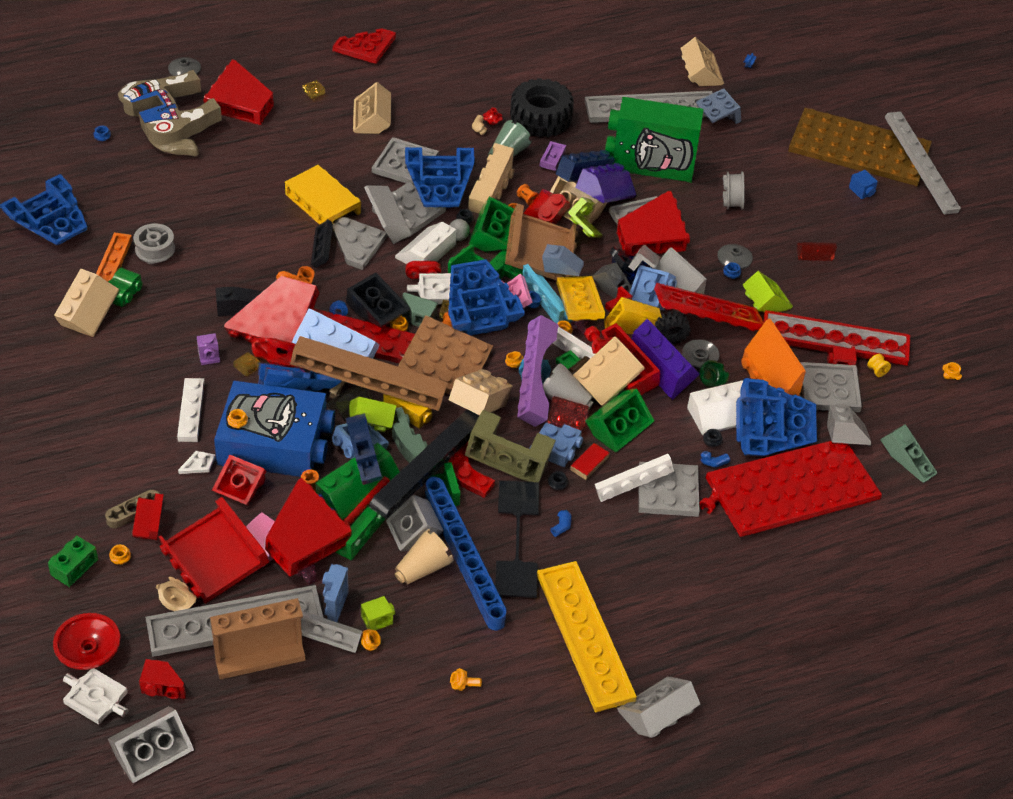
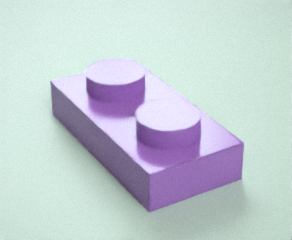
M550 141L540 160V167L556 171L566 151V145Z

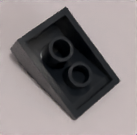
M377 273L370 275L347 289L346 303L357 315L381 328L411 309Z

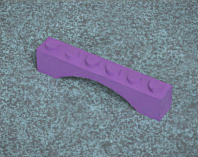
M542 315L531 320L528 324L517 418L535 427L548 419L549 402L542 385L541 364L546 349L557 340L558 324Z

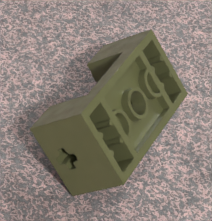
M482 410L471 432L465 456L526 482H539L548 464L556 440L537 433L530 449L525 448L522 445L497 436L496 432L501 417Z

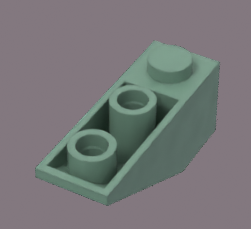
M906 424L880 439L890 456L922 483L937 474V471Z

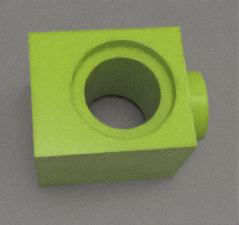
M385 596L361 604V617L367 629L378 630L393 624L395 609L391 602L388 603Z

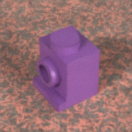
M216 333L197 336L201 365L219 363Z

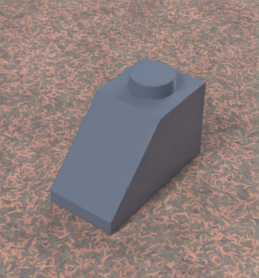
M547 244L542 256L544 271L548 273L579 276L584 265V261L565 246Z

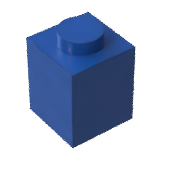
M866 170L852 175L849 188L859 198L864 199L875 194L878 181Z

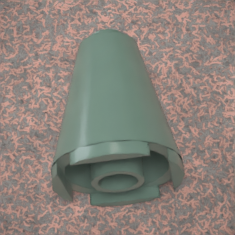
M508 120L504 123L494 143L514 148V157L528 148L532 140H529L530 134L525 127L518 122L514 124L511 123L513 120ZM493 145L488 153V156L489 154L493 155Z

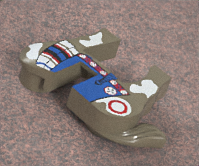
M194 70L161 79L134 81L123 86L118 92V98L123 103L124 112L130 116L140 117V125L148 140L163 152L175 155L198 156L199 149L192 139L187 138L203 131L212 124L222 121L221 107L214 98L209 99L206 103L195 109L178 111L173 98L201 92L200 78Z

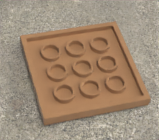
M425 315L398 367L448 382L445 393L450 395L455 379L483 369L493 345Z

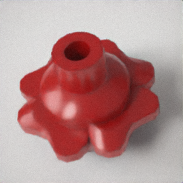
M491 108L483 114V120L491 125L498 124L499 121L503 120L502 114L498 113L496 108Z

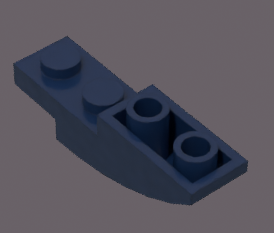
M365 413L346 418L362 484L365 485L383 480Z

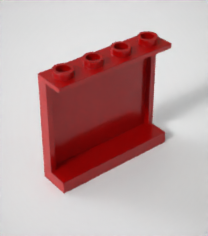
M223 497L215 501L218 507L216 510L165 541L161 535L159 536L162 544L159 548L165 557L168 555L171 557L169 561L175 570L180 569L182 572L180 576L185 584L190 583L192 593L197 599L201 598L205 604L269 563L265 550Z

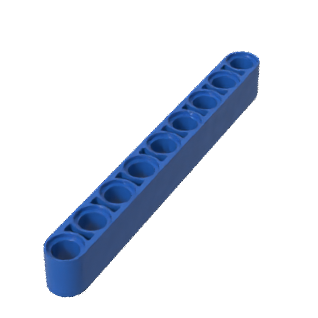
M438 477L428 478L425 483V498L430 502L443 528L442 534L486 625L491 630H501L505 626L506 608L444 482Z

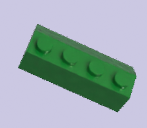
M377 442L374 444V449L382 478L385 476L391 481L400 471L391 454ZM354 457L316 482V493L323 495L326 504L333 508L343 521L379 481L363 485L356 458Z

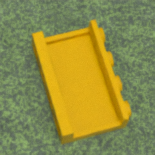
M319 165L285 181V195L319 225L327 219L333 223L334 220L351 211L357 215L361 214L360 199L355 197Z

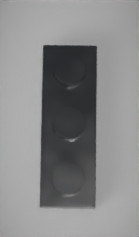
M328 219L315 228L311 265L315 268L325 264L329 259L333 223Z

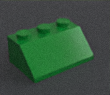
M489 196L480 210L469 244L484 252L507 249L511 215L514 208Z
M638 389L623 390L585 421L596 439L612 451L617 452L651 425L654 419Z

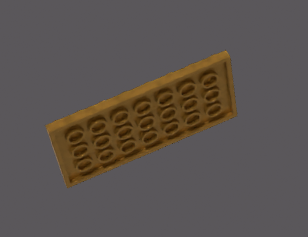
M804 108L788 149L792 153L859 171L866 170L870 174L918 186L921 177L893 130L814 109ZM918 138L928 155L932 141Z

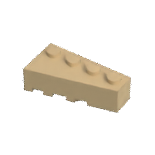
M494 143L493 155L489 154L486 168L482 169L479 181H476L469 196L468 209L471 212L479 214L489 196L500 200L503 189L507 188L508 180L512 179L514 175V169H512L514 148Z

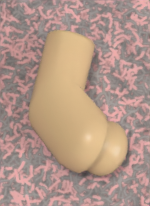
M478 115L472 124V129L477 133L479 132L480 135H484L487 131L483 124L484 117Z

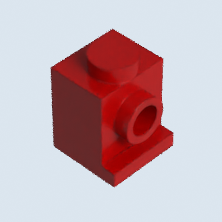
M851 346V349L833 348L832 353L828 352L827 355L828 364L855 365L857 361L854 346Z

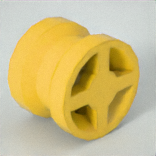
M882 354L874 355L867 363L868 368L874 370V374L877 377L884 376L891 368V364L884 360Z

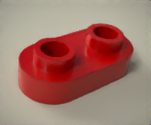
M411 261L405 266L407 277L412 279H419V274L442 273L441 265L436 261Z

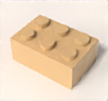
M481 369L455 379L448 400L480 415L482 410L493 412L506 406L513 385L507 383L506 379L496 378L491 375V372Z

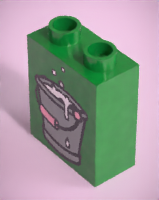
M622 97L620 110L611 109L608 130H615L617 132L616 137L608 135L605 150L615 158L614 163L623 165L624 169L629 171V173L692 183L704 109Z

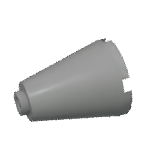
M558 364L552 371L553 374L543 384L547 399L579 412H584V410L588 412L594 403L591 401L593 399L592 395L564 365Z

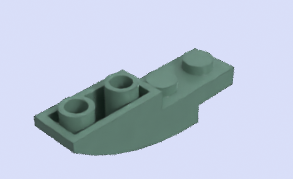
M399 407L395 410L392 438L400 453L410 463L427 447V442L422 440L420 434L415 435L414 429L409 427L410 420L408 414H405L403 408Z

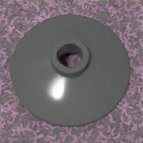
M181 57L173 60L169 64L168 70L172 76L181 75L191 70H194L198 75L201 71V65L196 59Z
M728 244L721 247L717 255L719 262L723 266L734 262L740 266L741 270L749 267L753 260L752 253L746 247L738 244Z
M692 340L686 343L682 350V355L693 367L700 368L708 360H715L717 362L719 360V350L717 347L705 340Z

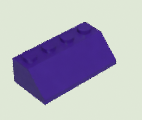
M618 163L582 169L575 187L602 203L636 197V191L629 171L625 170L624 166Z
M648 319L633 332L631 339L660 370L659 386L672 400L700 375Z

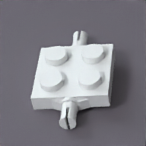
M451 273L419 274L418 285L407 284V292H418L421 298L437 302L438 304H449Z
M94 668L90 669L86 675L79 679L69 673L64 676L63 682L72 686L71 691L63 698L65 705L98 725L113 711L121 717L127 715L128 709L119 704L128 693L125 686Z

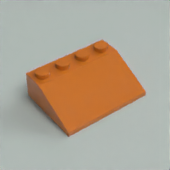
M767 319L745 348L741 360L742 366L748 371L751 379L765 380L772 387H780L784 389V392L792 396H800L806 370L772 320Z

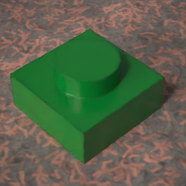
M570 350L556 357V364L561 363L569 369L580 359Z

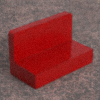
M155 493L154 500L138 498L132 533L133 537L157 540L164 494Z

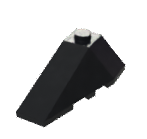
M240 287L215 288L218 317L236 315L263 291Z

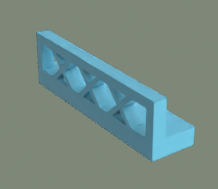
M529 264L523 265V276L529 291L539 294L541 298L540 305L555 323L559 321L573 322V320H568L562 300L544 277L536 274Z

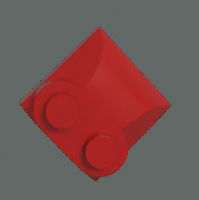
M542 189L523 214L556 225L570 208L571 204L562 194H554Z
M229 455L212 491L248 506L257 489L264 484L267 471L262 467Z

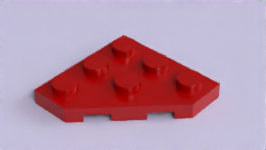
M381 28L376 29L374 33L368 34L366 31L355 34V37H339L333 45V51L377 64L395 40L396 32Z

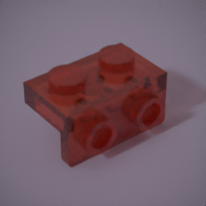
M553 396L551 407L548 411V419L544 424L547 422L560 428L565 424L583 432L590 407Z

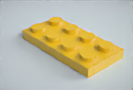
M592 276L557 277L556 284L568 320L605 319V311Z

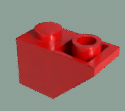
M145 660L139 680L141 693L148 696L158 695L166 696L170 699H185L184 682L168 662Z

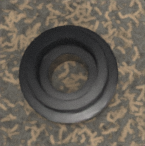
M461 209L456 219H462L470 224L474 220V215L469 209Z
M709 429L703 435L704 443L710 447H717L722 443V435L717 429Z
M555 471L549 476L548 484L555 490H562L567 487L568 478L563 472Z

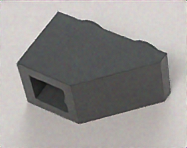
M617 262L602 266L592 276L601 291L613 298L617 297L618 287L620 286L630 293L631 285Z

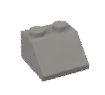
M845 404L830 405L827 428L833 443L871 445L866 425L849 406Z
M412 495L386 520L401 552L410 550L420 536L428 529H430V534L434 532L438 536L443 532V528L430 502L415 495Z

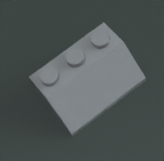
M365 186L364 188L376 214L392 243L395 244L412 235L409 229L412 225L408 218L404 219L403 217L405 211L402 205H398L396 202L399 200L396 192H391L388 186Z
M672 247L669 248L659 260L655 269L676 276V288L704 294L707 279Z
M667 676L637 695L636 702H629L617 709L639 735L651 738L659 735L660 730L676 724L677 719L691 714L694 708L701 704L691 681Z
M169 706L108 738L117 760L132 783L194 750L177 711Z

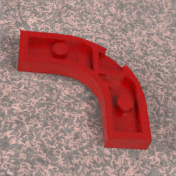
M467 442L448 460V463L452 462L457 483L461 487L485 498L494 487L495 480L477 472L471 467L469 457L465 456Z

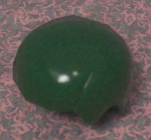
M715 360L706 361L701 365L699 372L701 382L709 388L724 385L728 382L730 375L729 372L724 370V364L718 363Z

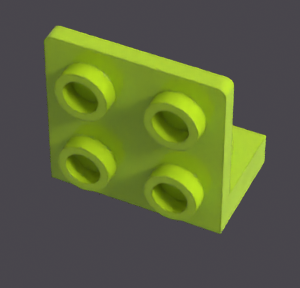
M581 197L568 212L571 215L570 219L576 225H581L584 228L582 231L588 237L601 238L603 235L584 217L593 211L595 203L589 198Z

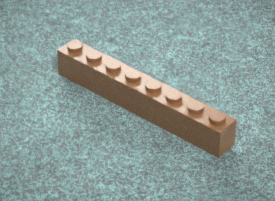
M299 336L290 363L297 367L437 411L440 409L448 382L302 336Z

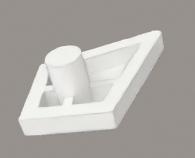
M195 451L178 470L179 474L210 472L215 454Z

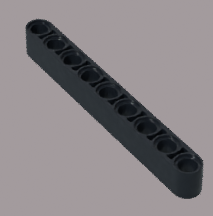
M468 409L465 410L373 497L369 508L383 518L388 519L428 478H431L444 463L469 441L471 432L480 415Z

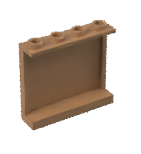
M517 203L511 215L505 264L523 269V265L529 264L536 274L557 280V277H572V275L545 272L542 256L547 244L565 246L574 253L577 245L575 240L578 234L576 224L573 223L571 229H567L523 214L524 205Z
M298 598L210 617L215 661L220 680L306 660L301 631V618H303Z

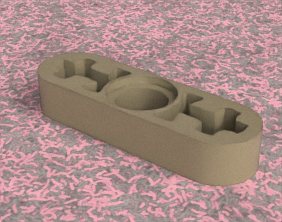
M148 490L109 509L105 514L107 525L111 528H119L134 521L136 511L130 512L128 509L132 506H137L138 498L154 500L155 493H160L156 490Z

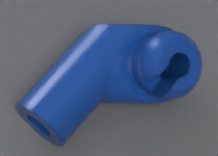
M704 451L701 453V462L704 465L717 468L729 463L730 457L728 454H723L715 458L711 457V452Z
M561 510L558 513L559 524L550 529L554 537L570 529L572 516L569 511Z

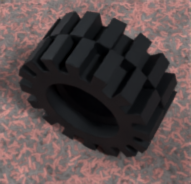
M669 311L667 312L668 315L662 314V318L658 317L655 327L672 344H675L676 341L680 343L681 339L685 340L687 339L686 336L690 335L691 329L688 318L680 311L678 314L677 311H673L672 314Z

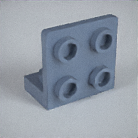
M724 88L696 101V105L704 109L703 113L711 123L727 116L735 124L741 122V107Z

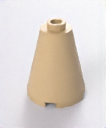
M428 529L396 566L395 576L402 584L404 582L410 584L450 565L454 561L453 556L450 555L448 557L446 551L449 549L437 534L434 532L430 534V529Z

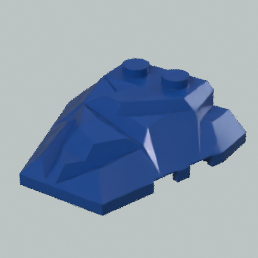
M405 147V165L424 207H459L474 167V148H457L456 156H422L421 147Z
M61 174L45 181L46 191L22 203L16 197H13L0 204V208L11 220L55 245H59L87 230V225L81 210L78 208L76 197L74 198L72 193V187Z
M486 259L451 265L448 315L454 329L464 331L470 336L506 329L509 322H515L524 316L525 312L519 297L510 292L509 285L499 279L498 272Z
M259 362L258 384L314 392L323 388L332 389L342 382V380L310 371V373L306 372L305 369Z
M750 378L743 380L740 397L736 401V440L741 443L744 455L766 456L817 442L815 403L797 395L792 396L784 392V389L780 387H772L765 380Z

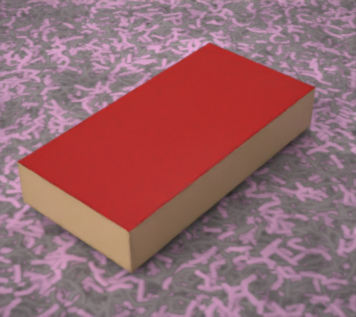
M593 443L571 465L570 470L587 480L609 458L610 452Z

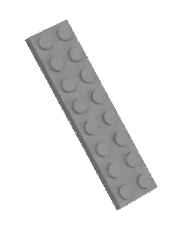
M712 91L588 96L585 97V106L590 123L609 122L611 109L620 110L622 97L699 108L696 105V101L713 93Z
M316 585L147 616L146 623L152 657L212 646L213 638L210 617L298 598L301 611L323 618Z

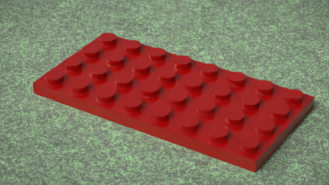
M832 441L706 473L705 477L712 490L714 486L720 504L740 537L880 500L882 496L850 445L847 443H833ZM727 481L730 485L724 486L717 482Z

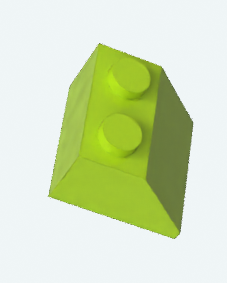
M757 271L743 284L746 289V296L754 301L753 306L759 312L763 311L765 313V310L781 312L793 307L779 285L760 271Z
M357 397L350 401V417L365 413L368 426L374 427L375 431L385 432L392 428L396 405L363 397Z

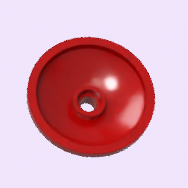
M83 613L71 617L58 628L53 639L54 652L59 661L70 668L78 670H88L102 666L113 658L120 646V632L117 625L109 617L98 613Z

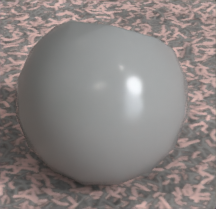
M456 219L449 225L456 229V241L465 240L469 236L470 228L466 221Z

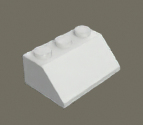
M444 222L429 226L396 254L395 258L405 264L411 261L437 262L456 245V229Z
M743 381L690 393L687 408L702 435L709 429L724 431L736 428V401L740 397Z

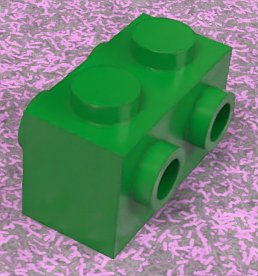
M76 536L67 542L59 553L51 557L48 562L50 575L70 587L98 561L96 547L81 537Z

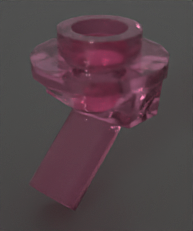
M587 319L572 320L570 324L573 330L578 328L584 335L587 329L585 325L588 324Z

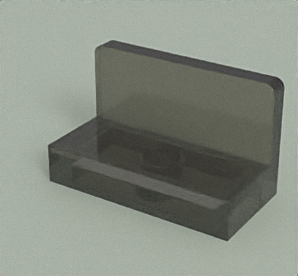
M354 384L326 404L329 410L337 409L342 419L346 421V418L350 417L349 404L351 400L357 397L372 400L373 398L367 388Z

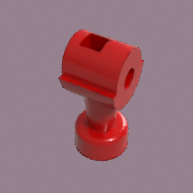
M595 326L587 328L584 333L586 339L592 342L593 354H596L611 340L602 339L600 331Z
M727 481L717 482L724 486L730 485ZM714 486L711 496L709 498L705 497L699 502L700 509L703 510L705 507L709 509L707 511L708 514L715 510V503L719 501Z

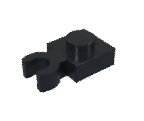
M613 246L609 253L613 256L622 271L634 272L628 267L632 261L631 258L626 256L622 249L619 248L617 250Z

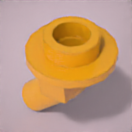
M459 668L452 673L450 683L454 690L462 691L465 689V686L481 687L482 678L467 677V671Z

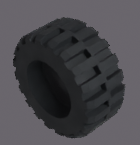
M537 78V80L530 79L528 82L518 85L512 93L511 120H513L514 124L518 122L525 127L530 136L535 135L542 138V136L551 137L552 135H559L560 132H564L571 124L574 98L569 89L563 84L560 85L557 81L553 82L551 79L542 80V78Z

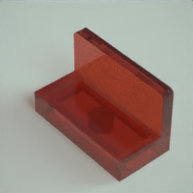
M797 243L798 260L833 261L837 245L836 243Z

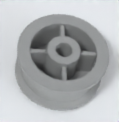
M741 171V174H729L727 172L726 175H723L724 190H726L723 191V205L727 206V210L729 207H741V209H744V172Z
M158 223L147 224L140 227L134 234L135 253L142 261L154 264L166 261L173 256L175 252L174 234L166 225Z

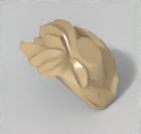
M168 577L170 581L156 585L159 600L169 610L189 609L196 602V596L179 579Z

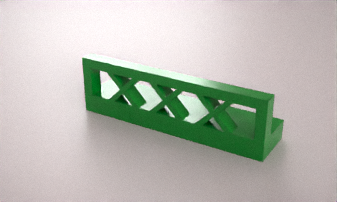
M368 506L350 527L352 533L346 542V546L337 550L336 553L352 560L384 522L385 518Z

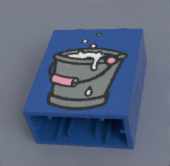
M233 381L214 439L217 465L224 466L229 455L262 467L269 473L301 477L305 470H313L315 463L324 464L328 442L327 440H322L323 433H333L336 416L334 410H327L326 393ZM234 409L243 410L248 417L247 424L240 428L231 427L227 420L229 413Z

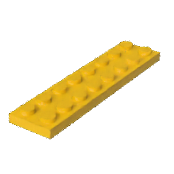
M574 561L537 570L538 580L594 711L599 712L629 702H636L637 696L577 562Z

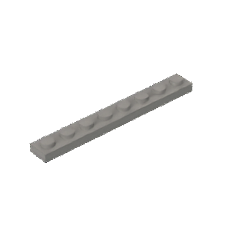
M901 112L887 113L885 116L886 121L943 214L958 213L961 209L903 114Z

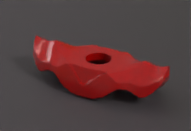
M276 338L252 339V352L255 357L263 358L270 364L297 367L290 364L296 344ZM278 348L286 349L287 353H280Z

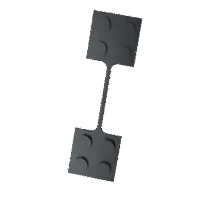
M499 480L498 513L513 514L517 518L515 559L513 561L496 560L495 587L499 596L537 598L538 563L523 562L519 559V528L522 515H538L539 482Z

